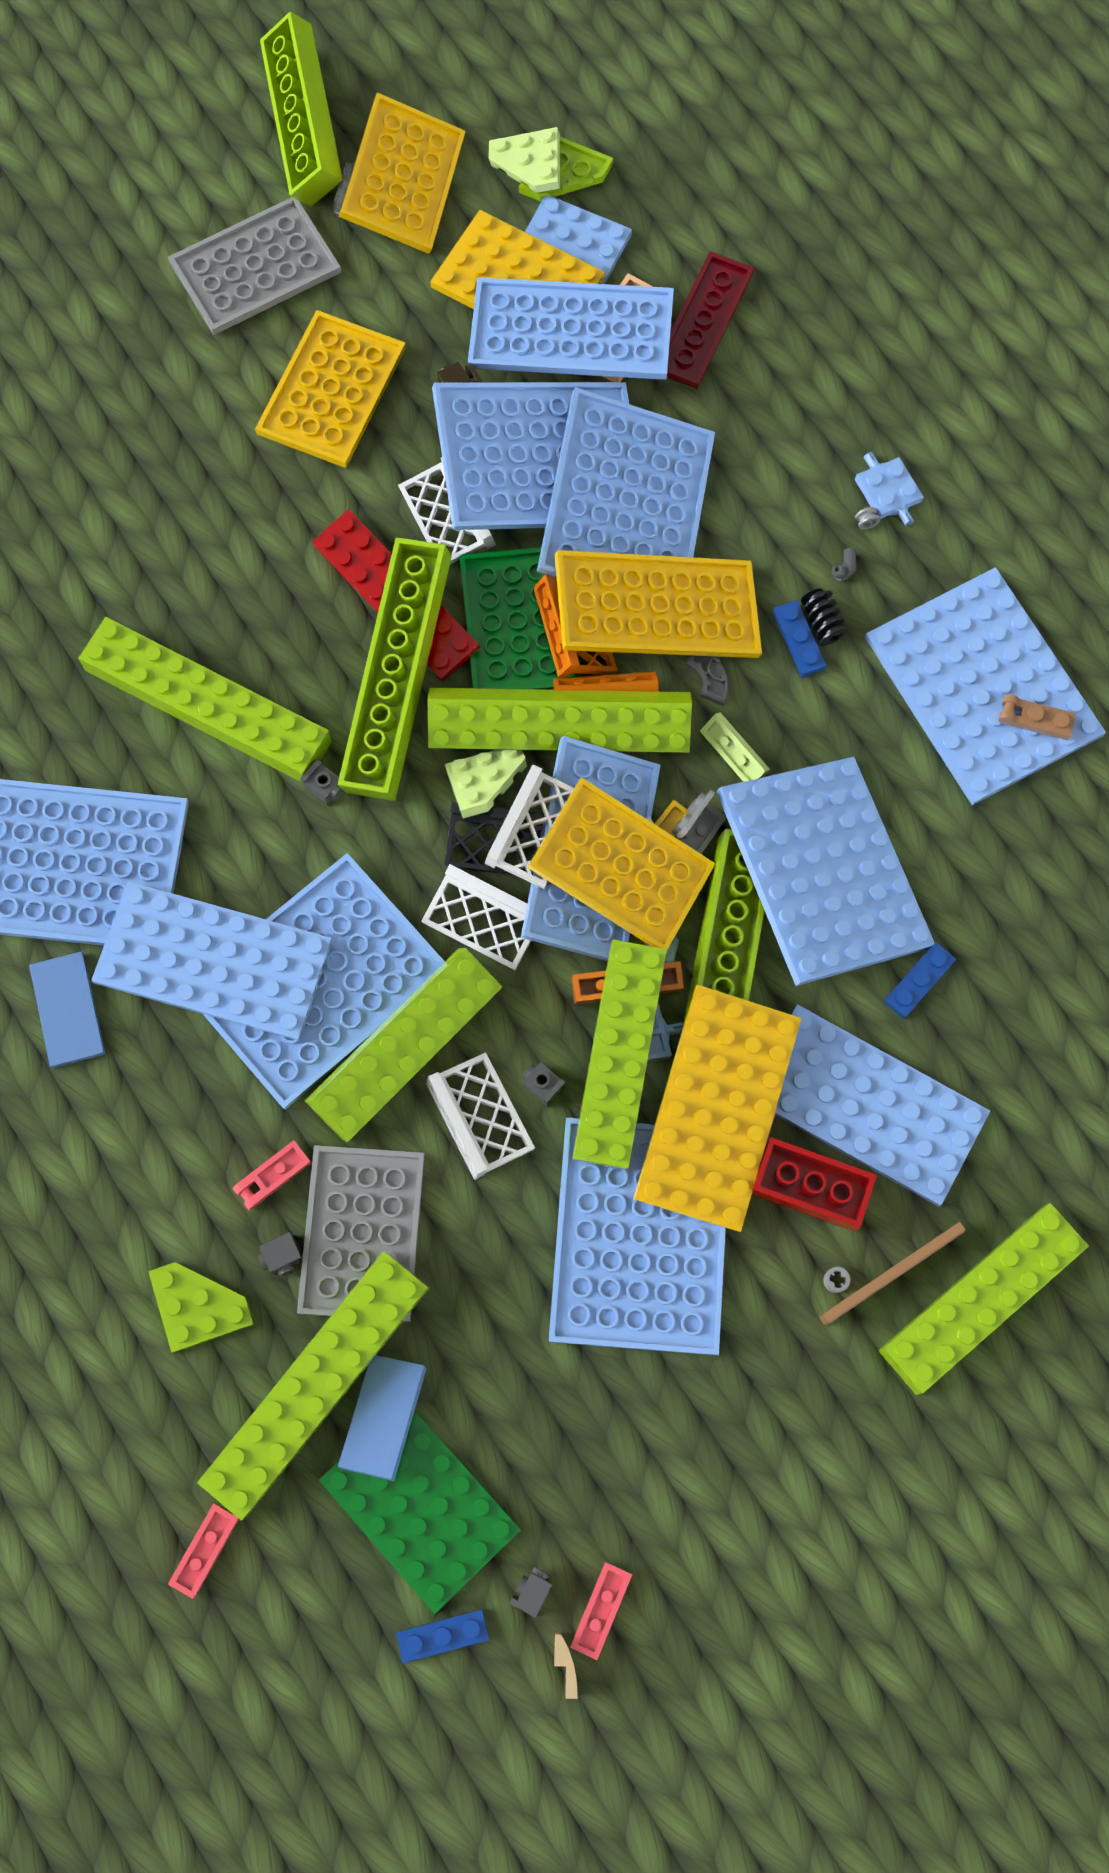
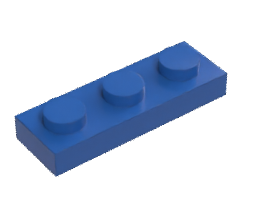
M798 600L775 607L773 609L774 617L801 678L825 670L826 664Z
M935 942L883 1002L901 1018L905 1019L955 962L956 958Z
M483 1609L396 1632L402 1663L489 1640Z

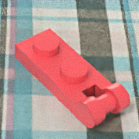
M293 1140L233 1187V1190L237 1196H242L245 1200L244 1205L251 1211L309 1166L311 1161ZM254 1183L261 1189L255 1194L250 1189Z

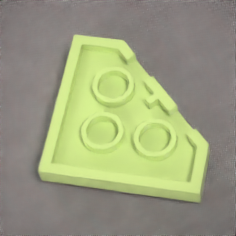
M558 127L490 140L489 161L491 166L496 169L501 168L506 171L508 176L520 183H526L536 193L559 189L560 134Z
M497 749L445 764L462 818L488 812L493 807V800L498 794L503 795L513 783V777L516 773H522L527 767L522 750Z

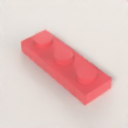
M213 1503L168 1585L195 1599L239 1518L232 1512Z
M607 1562L604 1563L570 1648L598 1660L632 1577L631 1573Z

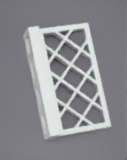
M441 457V463L398 486L426 541L445 544L454 548L451 555V565L460 560L459 555L472 554L485 546L488 550L496 544L489 529L455 530L460 532L456 543L444 540L448 529L453 530V527L450 524V507L440 504L443 493H447L443 459ZM442 472L444 478L441 486L430 484L432 476ZM415 485L422 487L419 498L409 496L406 490ZM427 488L439 491L435 502L424 500ZM422 504L433 507L429 518L419 516L418 513ZM438 509L449 511L446 522L434 520ZM432 525L443 527L440 538L429 536ZM465 533L474 535L477 542L470 546L461 545Z
M532 765L487 855L485 864L493 868L497 866L544 889L548 881L531 874L530 869L527 868L530 861L527 862L522 849L536 845L538 849L545 837L538 839L534 826L547 822L550 829L552 826L551 820L557 818L559 813L549 816L545 803L558 799L562 809L565 804L563 797L570 796L574 788L542 773V768ZM542 782L553 786L556 795L543 799L539 789ZM537 794L538 800L533 802ZM541 805L545 817L531 821L528 813L529 809ZM526 818L527 823L522 824L524 819ZM530 828L534 840L520 844L517 836L518 831ZM513 841H515L516 846L511 847ZM518 850L523 863L513 866L504 862L507 853Z
M449 864L445 872L446 876L421 922L516 971L531 940L521 937L516 938L512 924L524 921L527 903ZM450 883L458 887L461 898L446 902L444 892ZM463 890L471 895L464 897ZM441 897H442L443 904L438 905V903H439V901H440V899H441ZM475 897L481 899L485 910L470 914L466 900ZM463 902L466 916L452 920L448 906ZM486 902L493 905L494 907L487 908ZM445 907L449 921L441 924L430 921L435 910ZM498 909L505 911L508 922L493 926L489 912ZM486 914L490 928L475 932L471 918ZM510 915H512V916H514V917H516V918H518V919L511 920ZM468 919L472 933L459 936L456 934L454 924ZM450 925L452 931L444 927ZM510 926L513 940L499 944L495 930ZM491 931L495 946L481 947L477 936ZM474 937L475 943L467 939ZM524 940V942H523V944H522V946H521V948H520L518 942ZM515 943L518 953L512 963L503 958L500 948ZM497 949L499 956L490 951Z
M486 1053L442 1073L437 1072L428 1076L426 1085L474 1180L535 1149ZM483 1062L487 1070L485 1080L470 1075L472 1066ZM468 1068L467 1073L461 1072ZM452 1075L465 1078L461 1091L449 1087L446 1078ZM489 1076L492 1079L493 1083L488 1081ZM467 1080L483 1085L479 1097L464 1092ZM486 1086L497 1089L500 1095L497 1104L482 1099ZM453 1094L459 1096L457 1101ZM462 1097L477 1102L473 1115L461 1110L459 1103ZM480 1103L495 1108L491 1121L476 1116ZM498 1110L510 1114L512 1118L510 1127L494 1123ZM466 1118L471 1120L470 1124H468ZM474 1121L489 1126L485 1139L474 1136L471 1130ZM514 1124L517 1130L512 1129ZM492 1127L507 1132L504 1145L488 1140ZM510 1134L521 1137L526 1147L520 1150L507 1147ZM478 1142L483 1144L482 1150ZM486 1145L502 1150L499 1160L488 1164L484 1156ZM505 1152L511 1153L503 1157Z

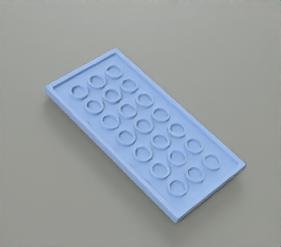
M477 278L468 365L472 364L475 369L667 380L674 288Z
M563 736L559 742L553 778L574 788L582 777L644 818H651L661 765ZM553 786L550 788L549 797L556 795ZM569 796L563 797L564 803L567 801ZM558 799L547 803L549 816L560 813L561 806ZM547 822L543 823L541 838L545 837L549 831ZM535 872L533 873V876L543 879V877H541L540 875L536 874ZM548 881L544 889L531 883L521 938L608 961L612 939L624 942L629 941L630 933L551 882Z
M127 881L91 981L98 985L300 1041L333 940L331 937Z
M797 1004L792 1015L802 1019L775 1115L940 1207L984 1125L990 1110Z

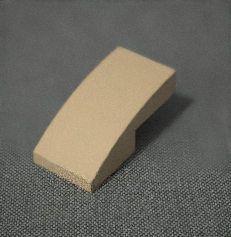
M555 1632L554 1666H566V1699H578L576 1672L571 1652L562 1633Z

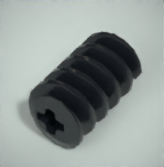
M818 588L807 592L800 601L802 605H805L804 610L809 614L808 619L812 623L813 630L816 631V637L818 640H821L820 645L827 646L842 638L849 628L848 626L840 627L845 619L844 617L836 618L841 610L839 608L832 609L837 604L835 599L828 600L833 595L832 591H823V589Z

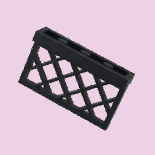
M452 802L444 866L448 867L451 864L461 869L514 875L499 867L493 868L489 865H481L475 858L476 855L486 848L490 851V845L497 837L496 835L486 842L479 833V830L486 825H493L499 832L500 828L498 826L503 825L510 809L492 807L488 812L462 818L458 803ZM528 811L531 821L545 817L544 813ZM526 818L524 819L522 824L527 823ZM456 821L468 822L473 830L460 839L455 832ZM472 823H478L480 825L475 828V826ZM543 823L534 826L536 833L538 831L542 832ZM522 829L521 832L524 834L525 837L519 841L520 844L524 843L526 840L532 841V839L530 838L532 837V833L530 832L529 834H527L526 831ZM476 833L484 845L474 853H471L464 844V841ZM454 836H455V837L457 838L458 842H456V843L453 845V840H454ZM459 845H462L470 855L462 862L451 861L452 851ZM514 851V853L517 855V857H518V858L520 859V861L522 862L521 857H520V854L518 853V851ZM535 853L526 859L527 862L532 860ZM471 859H473V861H474L476 864L467 863V862L470 861Z

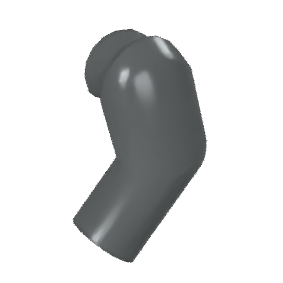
M854 548L844 549V563L832 568V575L835 580L845 581L856 572V550Z

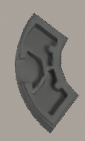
M690 655L686 667L693 670L700 679L702 686L700 697L724 706L728 694V677L718 656Z

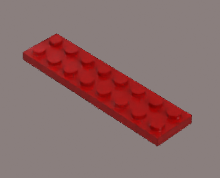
M347 509L311 543L378 613L392 553ZM440 605L427 666L444 682L481 647Z

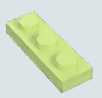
M721 712L716 713L700 730L703 736L743 782L763 778L770 770Z

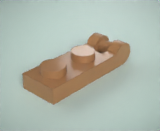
M1011 694L1004 696L1002 702L1004 710L1000 712L999 722L1064 740H1069L1071 737L1076 713L1022 700ZM1014 710L1021 711L1020 716L1015 715Z

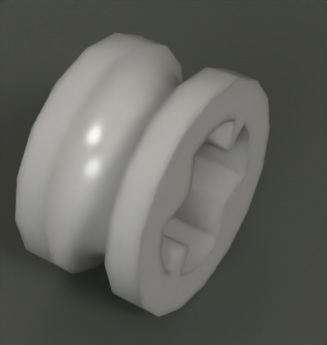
M875 507L864 508L855 515L861 530L870 529L880 522L881 519L879 515H876L877 509Z
M841 1267L829 1269L823 1279L826 1289L832 1293L843 1292L848 1288L851 1281L849 1273ZM835 1272L839 1273V1277L844 1279V1284H839L840 1288H836L834 1282H831L829 1279L830 1276H835Z

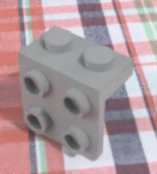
M712 790L706 795L701 793L688 807L686 812L689 814H686L672 830L675 838L702 854L727 818L708 804L715 794Z

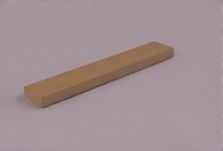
M961 1222L953 1225L820 1315V1320L824 1325L830 1324L963 1234L966 1229Z

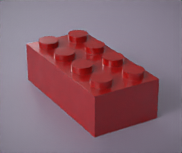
M770 1137L764 1150L752 1189V1195L856 1232L861 1227L877 1175Z

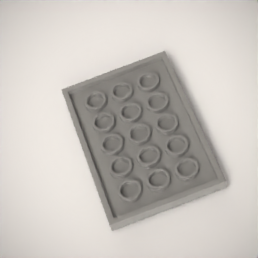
M293 197L168 256L169 263L213 335L342 273L339 263L301 203Z
M314 1145L297 1314L331 1317L383 1251L389 1253L415 1275L425 1153ZM411 1312L403 1322H411Z

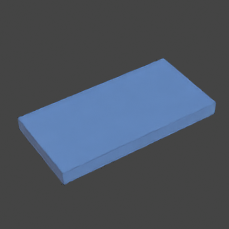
M81 951L29 965L50 1067L56 1068L105 1055L84 953Z
M377 1355L373 1358L365 1374L338 1464L340 1469L390 1481L395 1480L427 1369L424 1365Z

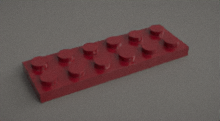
M712 251L709 252L670 331L667 378L695 389L699 388L749 284L754 267Z

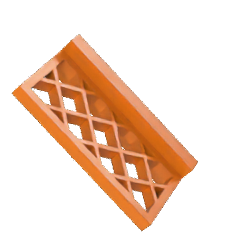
M545 574L533 589L558 677L567 678L571 673L614 675L618 670L612 652H595L591 656L586 651L563 650L557 580L555 577ZM577 654L588 662L587 665L579 664ZM597 655L606 660L607 666H603L595 659Z

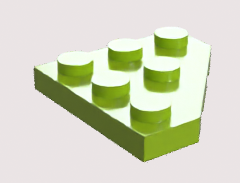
M560 137V188L536 193L530 189L529 185L521 182L519 193L542 201L546 196L556 197L602 183L613 165V158Z
M176 1262L148 1271L171 1353H176L255 1325L246 1297Z

